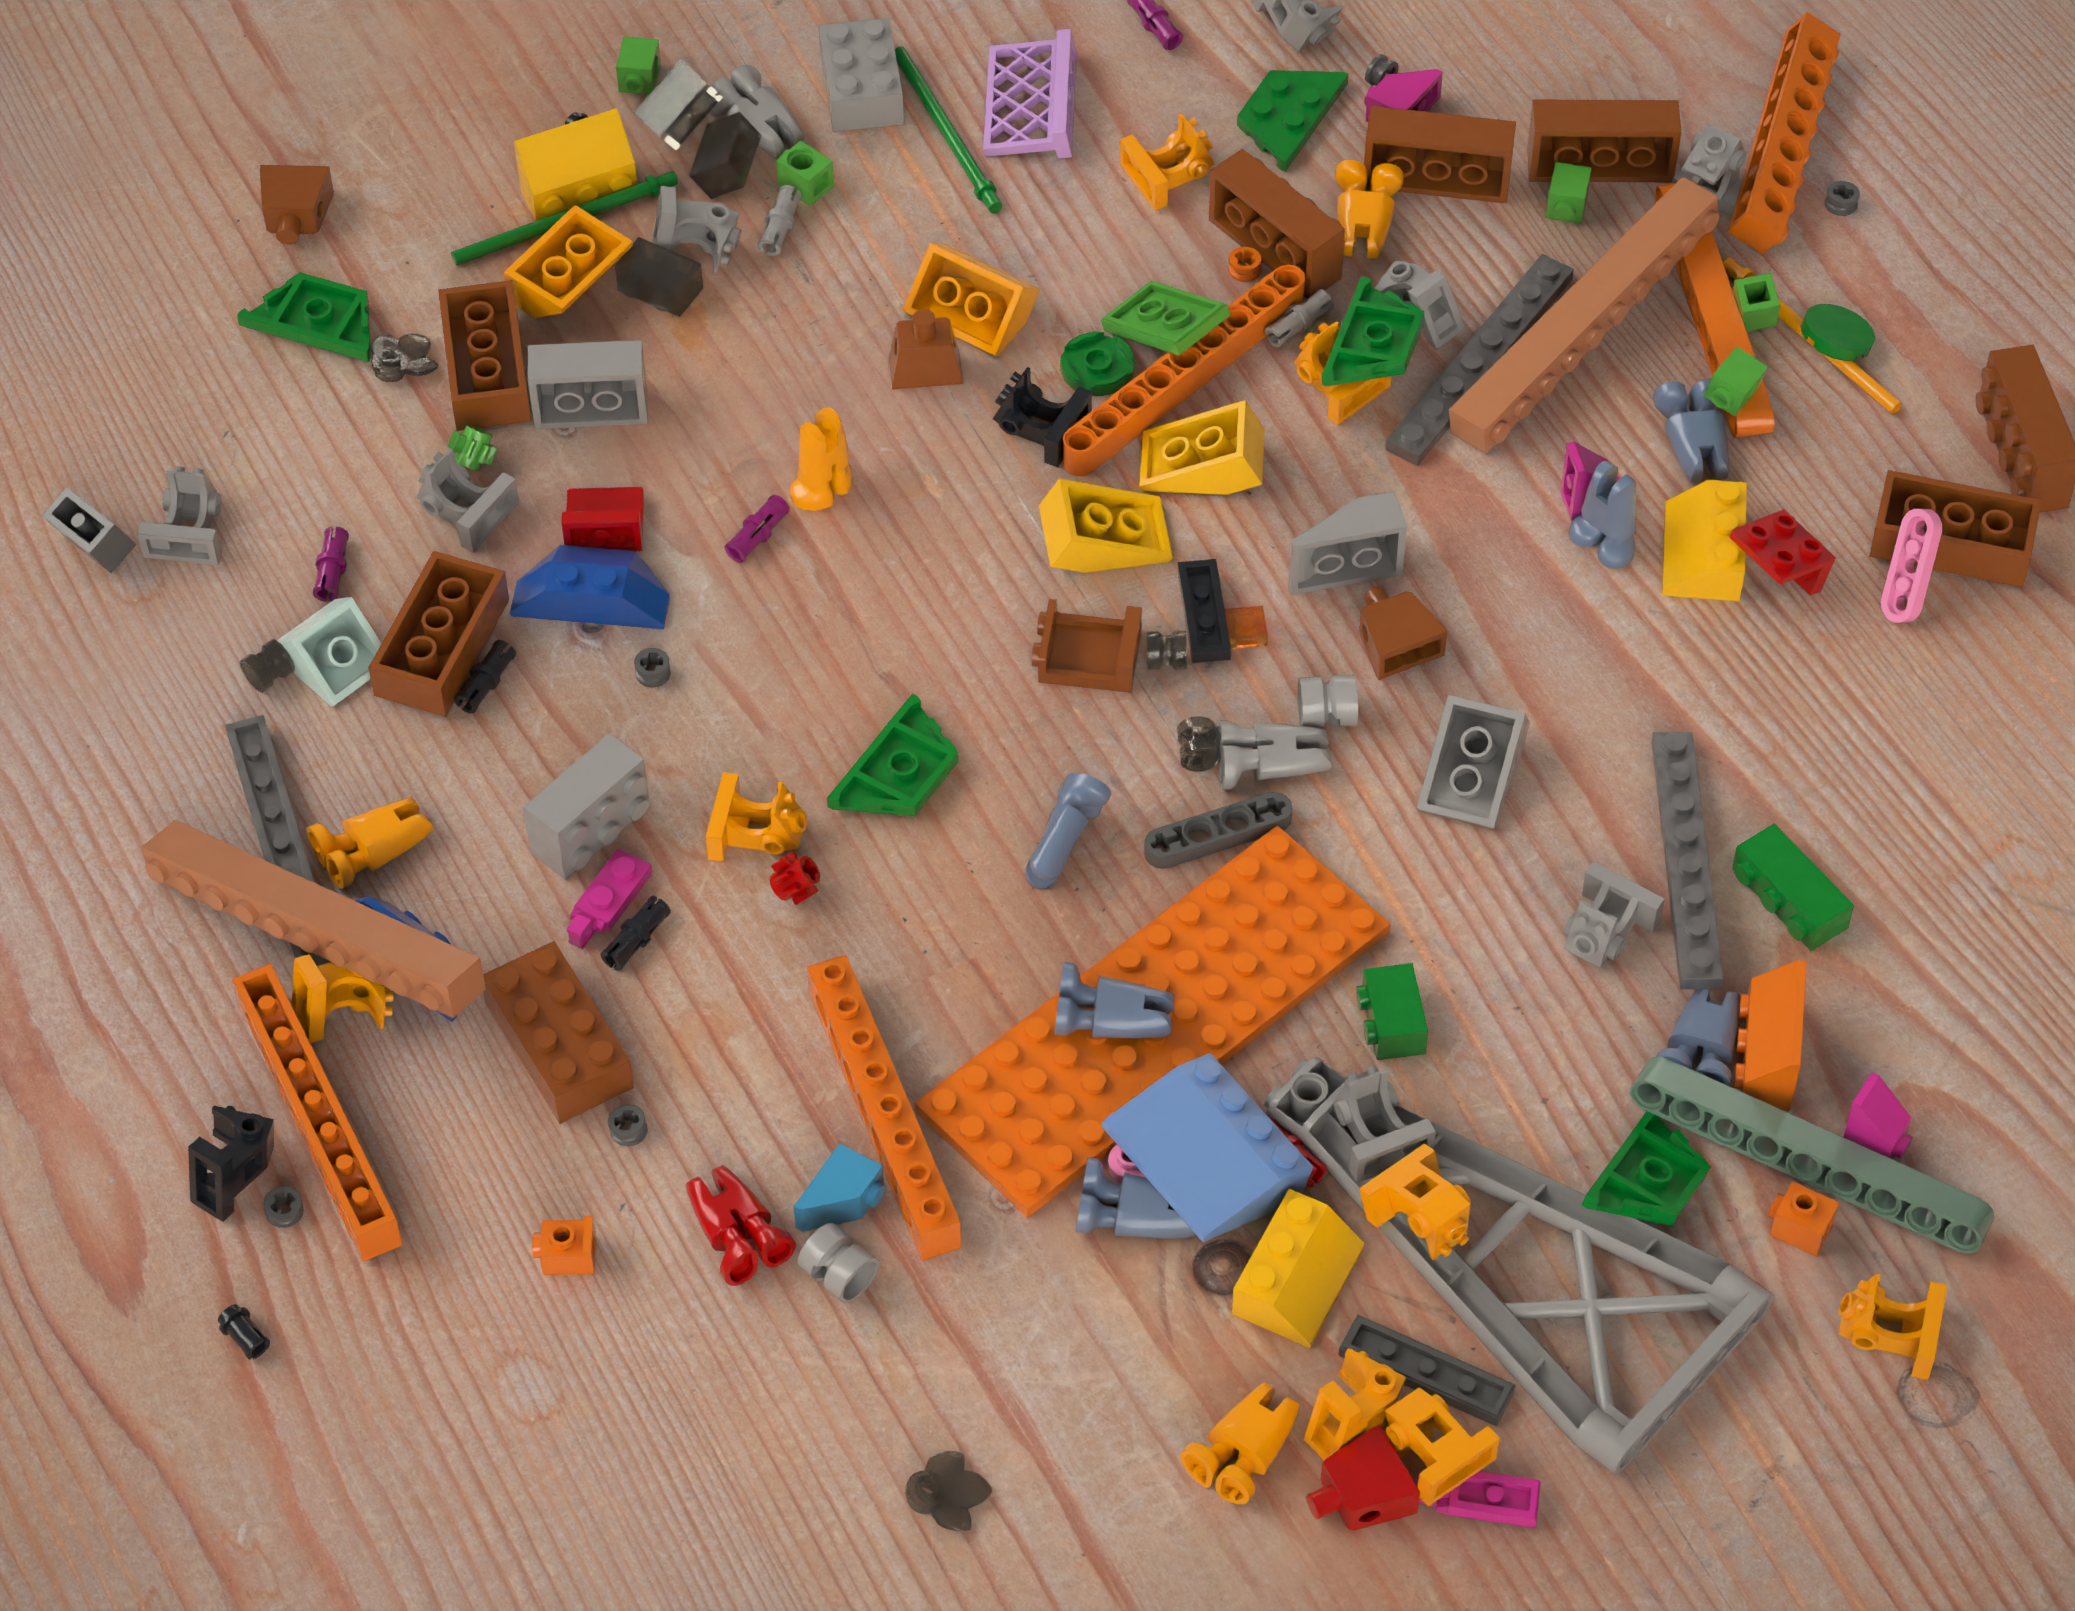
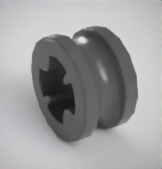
M1383 54L1377 55L1367 68L1365 81L1377 86L1386 75L1398 73V63L1393 60L1388 61L1387 56Z
M1834 182L1827 188L1825 206L1829 212L1837 216L1851 215L1857 209L1860 191L1857 186L1850 182Z
M647 648L636 655L634 660L636 679L640 684L652 688L659 687L669 680L671 672L669 657L666 652L658 648ZM650 665H657L655 671H648Z
M626 1104L615 1108L609 1114L608 1126L611 1137L616 1143L629 1147L637 1145L644 1140L648 1128L644 1112L641 1108ZM625 1120H633L634 1123L631 1124L630 1130H622Z
M279 1186L273 1188L264 1198L267 1220L276 1227L287 1228L293 1226L303 1216L304 1207L300 1193L292 1187ZM286 1201V1205H288L291 1201V1211L282 1214L281 1209H279L278 1213H276L278 1210L276 1204Z

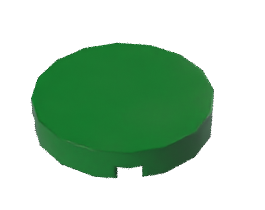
M1817 304L1809 308L1800 325L1802 335L1806 340L1810 337L1815 342L1813 347L1817 351L1833 359L1843 361L1856 360L1857 356H1862V358L1868 356L1876 339L1874 330L1865 319L1849 309L1832 304Z
M1095 331L1080 334L1070 340L1064 347L1060 360V371L1064 381L1073 390H1076L1079 386L1092 391V396H1105L1116 393L1132 379L1135 366V357L1132 349L1122 338L1115 335L1111 338L1104 336V332Z

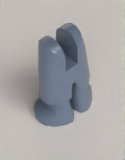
M1711 378L1694 384L1688 396L1685 385L1675 381L1664 383L1653 394L1655 407L1662 415L1668 418L1665 423V431L1679 464L1690 482L1702 480V459L1708 460L1710 472L1714 480L1726 479L1729 475L1728 442L1722 413L1715 410L1717 406L1704 397Z
M1602 461L1592 475L1581 509L1582 515L1572 521L1569 536L1570 540L1580 547H1592L1601 542L1598 549V560L1607 568L1619 569L1630 564L1634 558L1635 542L1633 534L1636 532V482L1629 475L1622 476L1616 482L1618 467L1609 461Z
M1070 773L1067 775L1058 791L1056 806L1053 808L1052 813H1050L1037 849L1025 868L1026 879L1032 887L1036 889L1049 888L1061 874L1074 845L1089 822L1088 819L1098 817L1102 806L1108 802L1111 796V790L1102 781L1081 773Z
M1063 962L1054 1035L1066 1036L1075 1030L1083 1029L1092 1030V1037L1102 1038L1166 1037L1171 1034L1173 1022L1168 1014L1174 1009L1175 995L1163 990L1104 976H1099L1097 988L1091 987L1081 981L1079 970L1074 963ZM1080 1007L1094 1008V1010H1086Z
M1696 989L1674 1026L1668 1040L1669 1048L1657 1053L1656 1057L1667 1058L1692 1069L1693 1059L1696 1058L1699 1047H1704L1701 1063L1697 1066L1696 1072L1731 1086L1732 1073L1726 1065L1731 1064L1736 1045L1739 1025V993L1728 990L1722 1004L1718 1005L1709 1002L1711 989Z
M1087 1158L1076 1226L1077 1233L1087 1234L1097 1228L1108 1227L1115 1228L1114 1236L1173 1239L1189 1238L1195 1235L1147 1178L1124 1172L1122 1183L1118 1184L1106 1178L1103 1164L1099 1159ZM1101 1203L1116 1204L1118 1206L1117 1208L1107 1207Z

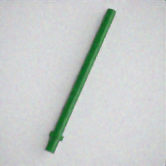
M902 46L897 47L895 54L898 65L975 187V196L979 201L983 200L991 213L1000 211L1002 203L996 195L997 189L994 183L987 180L906 49Z
M674 171L657 177L649 175L645 177L644 182L578 205V207L593 216L648 195L652 198L659 196L661 186L672 187L678 185V178ZM570 209L452 251V259L457 266L542 235Z

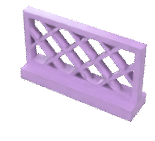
M1071 29L1057 30V38L1054 40L989 46L983 140L985 157L1056 150L1058 159L1072 157L1077 52ZM1051 53V56L1041 64L1033 60L1038 54ZM998 58H1016L1006 68L998 63ZM1024 65L1033 69L1023 79L1014 74ZM1041 76L1050 81L1040 90L1031 85ZM1006 80L1015 84L1005 93L996 89ZM1022 91L1032 95L1021 105L1013 100ZM1039 102H1042L1048 108L1037 116L1030 111ZM1005 105L1014 110L1004 119L995 115ZM1023 116L1030 123L1020 131L1011 126ZM1038 128L1047 132V138L1030 139L1028 137ZM1003 131L1012 136L1006 142L993 143V139Z

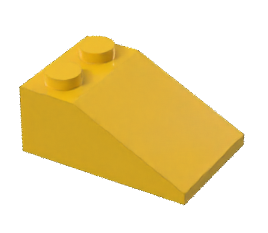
M1244 400L1144 430L1139 487L1142 491L1229 495L1262 485L1265 429L1247 401Z
M1059 478L1039 504L1050 567L1088 573L1169 563L1173 559L1160 496Z

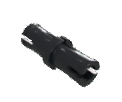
M496 640L482 662L476 663L470 670L471 677L454 697V702L458 707L461 706L464 700H468L462 708L463 711L475 713L489 690H494L501 681L500 675L516 656V651L512 646L506 653L503 652L508 645L507 642Z
M650 896L632 919H626L620 926L621 932L600 953L606 965L612 968L617 963L614 966V970L620 971L640 947L644 948L651 941L650 935L671 913L669 906L662 899H659L654 904L657 901V897Z

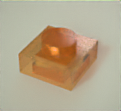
M1263 606L1225 609L1231 649L1267 646L1268 634Z

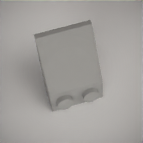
M1395 491L1382 494L1374 493L1356 498L1291 541L1288 587L1290 595L1403 575L1407 525Z
M1448 695L1417 810L1495 830L1520 762L1530 722L1526 714Z

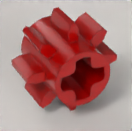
M793 851L771 865L775 873L770 876V885L773 892L781 900L787 901L792 898L794 904L798 905L819 891L815 884L820 881V872L816 863L810 857L802 856L798 859L797 854Z

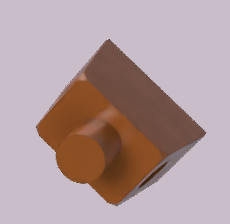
M260 165L262 210L266 230L270 233H276L277 240L287 245L295 244L298 241L299 234L317 233L320 230L334 194L330 167Z
M922 309L913 314V320H903L896 323L889 355L892 390L963 384L960 353L950 319L946 317L935 318L933 312Z
M1376 586L1365 593L1363 600L1367 606L1360 613L1359 631L1378 680L1445 656L1447 630L1412 592L1406 591L1389 597L1382 586Z

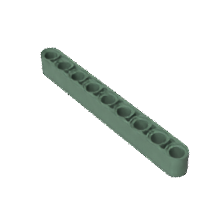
M1652 1057L1648 1059L1630 1088V1096L1633 1102L1643 1110L1961 1253L1978 1251L1994 1221L1993 1209L1980 1198L1667 1058Z

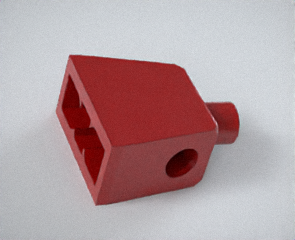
M1379 1424L1326 1458L1322 1463L1321 1469L1323 1488L1306 1495L1309 1509L1317 1520L1338 1511L1346 1527L1349 1530L1355 1531L1417 1513L1420 1491Z

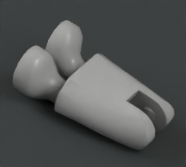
M750 65L739 66L732 72L730 81L725 76L715 81L704 96L703 108L713 116H720L728 111L726 116L727 122L771 156L777 158L784 152V145L780 137L793 147L799 141L804 140L802 130L773 89L760 86V72Z
M1227 720L1217 721L1215 749L1217 757H1220L1219 782L1221 790H1232L1238 784L1241 774L1250 769H1255L1258 781L1329 771L1331 769L1330 753L1324 750L1329 745L1326 730L1307 726L1254 722L1253 728H1243Z

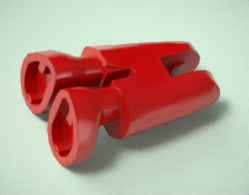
M721 1165L712 1169L713 1180L720 1192L715 1197L712 1196L700 1177H696L686 1183V1190L691 1205L712 1248L715 1251H725L720 1265V1274L728 1285L737 1286L751 1279L758 1267V1256L766 1267H776L788 1261L793 1255L796 1243L792 1236L781 1228L769 1225L771 1222L770 1212L753 1192L727 1167ZM751 1238L753 1239L754 1244H755V1247H756V1250L754 1249V1247L752 1246V1244L748 1241L749 1239H751Z

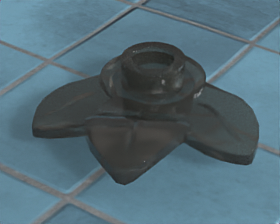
M385 333L376 337L371 344V352L374 355L371 359V368L375 372V376L384 382L400 381L405 374L414 376L427 375L438 369V364L426 357L430 350L431 341L424 335L406 334L397 339L395 336Z
M945 1451L930 1457L924 1471L916 1472L910 1476L905 1486V1496L909 1506L914 1511L920 1514H931L938 1525L954 1531H966L972 1527V1520L968 1509L988 1499L992 1493V1487L978 1473L964 1470L965 1458L962 1453ZM922 1487L931 1490L933 1493L926 1492Z

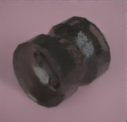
M1186 630L1173 631L1170 635H1162L1159 631H1147V670H1159L1162 666L1171 665L1174 670L1187 669Z
M275 639L265 643L258 654H249L239 661L246 679L261 693L272 687L274 680L278 677L285 678L295 671V666L289 653Z
M1197 716L1180 722L1177 726V738L1182 746L1179 755L1183 768L1189 771L1202 772L1215 767L1220 761L1219 747L1215 743L1217 731L1214 721L1207 717Z

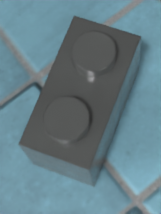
M68 487L64 489L42 515L64 537L110 573L117 568L136 546L114 523Z

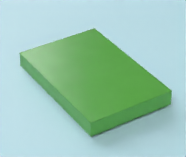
M1150 281L1103 317L1101 323L1106 332L1180 356L1230 316L1227 304Z

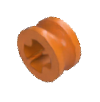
M1239 247L1231 251L1228 266L1230 276L1240 282H1250L1258 278L1261 273L1262 261L1260 253L1251 247ZM1244 262H1249V263H1251V265H1249L1248 263H1246V266H1242V265H1244Z

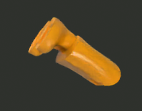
M1344 160L1336 166L1335 181L1343 191L1337 200V220L1345 228L1343 256L1353 257L1356 237L1367 238V259H1377L1384 247L1395 208L1392 196L1403 185V171L1391 163H1381L1375 166L1371 174L1370 191H1365L1368 176L1365 165L1356 160Z
M826 407L815 414V425L811 422H805L800 426L798 478L790 485V499L796 507L802 510L817 511L826 509L834 503L833 493L844 495L851 489L853 474L849 464L850 454L846 435L840 417L832 408Z
M409 797L343 820L342 827L344 833L332 835L328 828L320 823L307 827L306 833L323 869L327 868L329 877L335 886L343 889L351 885L355 875L366 867L374 872L420 843L431 834L433 825L426 815L419 814V805L413 797Z
M1263 1382L1249 1393L1209 1431L1207 1437L1213 1446L1208 1447L1201 1443H1190L1180 1454L1182 1465L1196 1482L1203 1487L1209 1488L1216 1480L1215 1488L1217 1494L1230 1503L1239 1505L1248 1503L1255 1493V1483L1251 1477L1252 1474H1265L1282 1448L1298 1416L1300 1403L1290 1397H1286L1274 1412L1267 1409L1274 1396L1275 1388L1266 1382ZM1239 1452L1238 1460L1234 1464L1228 1465L1222 1470L1223 1466L1227 1463V1461L1229 1459L1233 1460V1458Z

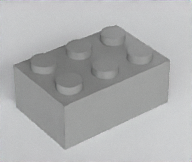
M889 18L818 25L820 58L833 132L904 124L903 93Z
M642 340L528 345V386L535 429L648 424V395Z
M610 733L523 807L531 854L564 880L576 870L583 869L594 854L602 847L612 844L617 839L619 833L632 821H637L643 817L650 806L644 759Z

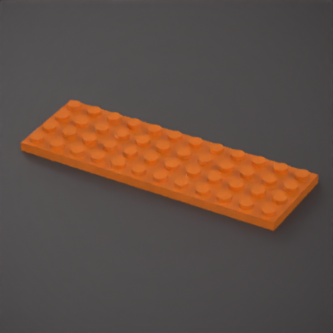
M1277 825L1080 976L1084 984L1096 988L1099 976H1104L1174 994V1009L1168 1014L1173 1022L1170 1035L1159 1038L1092 1037V1030L1083 1029L1075 1030L1066 1036L1054 1035L1060 993L1058 992L915 1102V1112L1028 1218L1085 1173L1088 1157L1097 1158L1101 1161L1117 1145L1102 1128L1101 1125L1104 1119L1181 1064L1211 1053L1223 1065L1389 934L1391 923ZM1080 1007L1086 1010H1094V1008Z

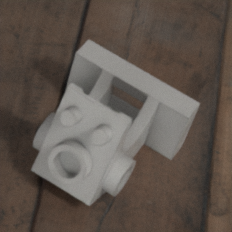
M1251 0L1257 12L1268 10L1280 36L1298 52L1311 43L1315 46L1326 35L1330 36L1334 32L1331 26H1336L1341 21L1338 15L1343 9L1342 5L1320 8L1312 0Z
M1708 124L1704 132L1699 131L1696 134L1691 145L1692 152L1685 164L1673 177L1672 183H1677L1682 177L1689 181H1694L1698 186L1717 195L1718 210L1732 216L1742 179L1739 178V172L1747 154L1746 151H1743L1744 147L1741 139ZM1706 180L1707 183L1716 184L1720 187L1715 192L1702 186V183Z
M661 186L652 232L653 263L668 264L669 254L673 248L681 243L700 244L704 252L711 254L713 273H717L721 263L729 264L731 257L727 256L726 253L735 250L742 231V229L736 227L739 212L720 203L676 200V187Z
M1394 261L1375 287V289L1383 294L1391 291L1398 295L1403 302L1411 303L1424 311L1425 323L1422 329L1428 344L1436 350L1465 329L1446 276L1438 270L1429 274L1415 263Z
M450 448L445 455L438 452L433 459L437 462L436 464L432 463L430 466L427 464L421 472L423 474L419 478L422 486L417 499L420 500L422 508L430 515H438L457 525L461 547L474 553L519 504L516 479L503 472L489 487L482 488L470 482L471 476L469 472L461 465L456 464L454 450ZM462 498L473 505L463 508L455 503Z
M176 466L175 471L167 470L166 476L169 488H166L163 494V509L168 511L167 518L163 524L140 522L137 536L143 558L218 565L222 552L216 529H210L213 516H218L220 513V493H217V490L204 474L203 469L195 468L194 473L185 472V468ZM182 519L197 520L193 527L180 526Z
M1593 861L1585 872L1582 896L1593 901L1590 906L1588 902L1581 900L1577 912L1573 913L1569 918L1563 932L1564 935L1568 936L1564 949L1599 968L1609 958L1615 961L1624 948L1625 936L1634 924L1652 933L1661 922L1665 898Z
M1376 1065L1367 1068V1072L1360 1074L1356 1072L1348 1075V1079L1344 1081L1346 1086L1336 1095L1337 1102L1334 1103V1110L1338 1121L1342 1126L1348 1125L1358 1145L1351 1147L1349 1171L1356 1183L1381 1174L1423 1144L1434 1150L1436 1131L1429 1118L1411 1125L1402 1123L1394 1110V1107L1398 1106L1399 1102L1393 1085L1388 1082L1389 1071L1384 1069L1378 1072ZM1381 1118L1389 1133L1375 1137L1370 1133L1365 1123Z

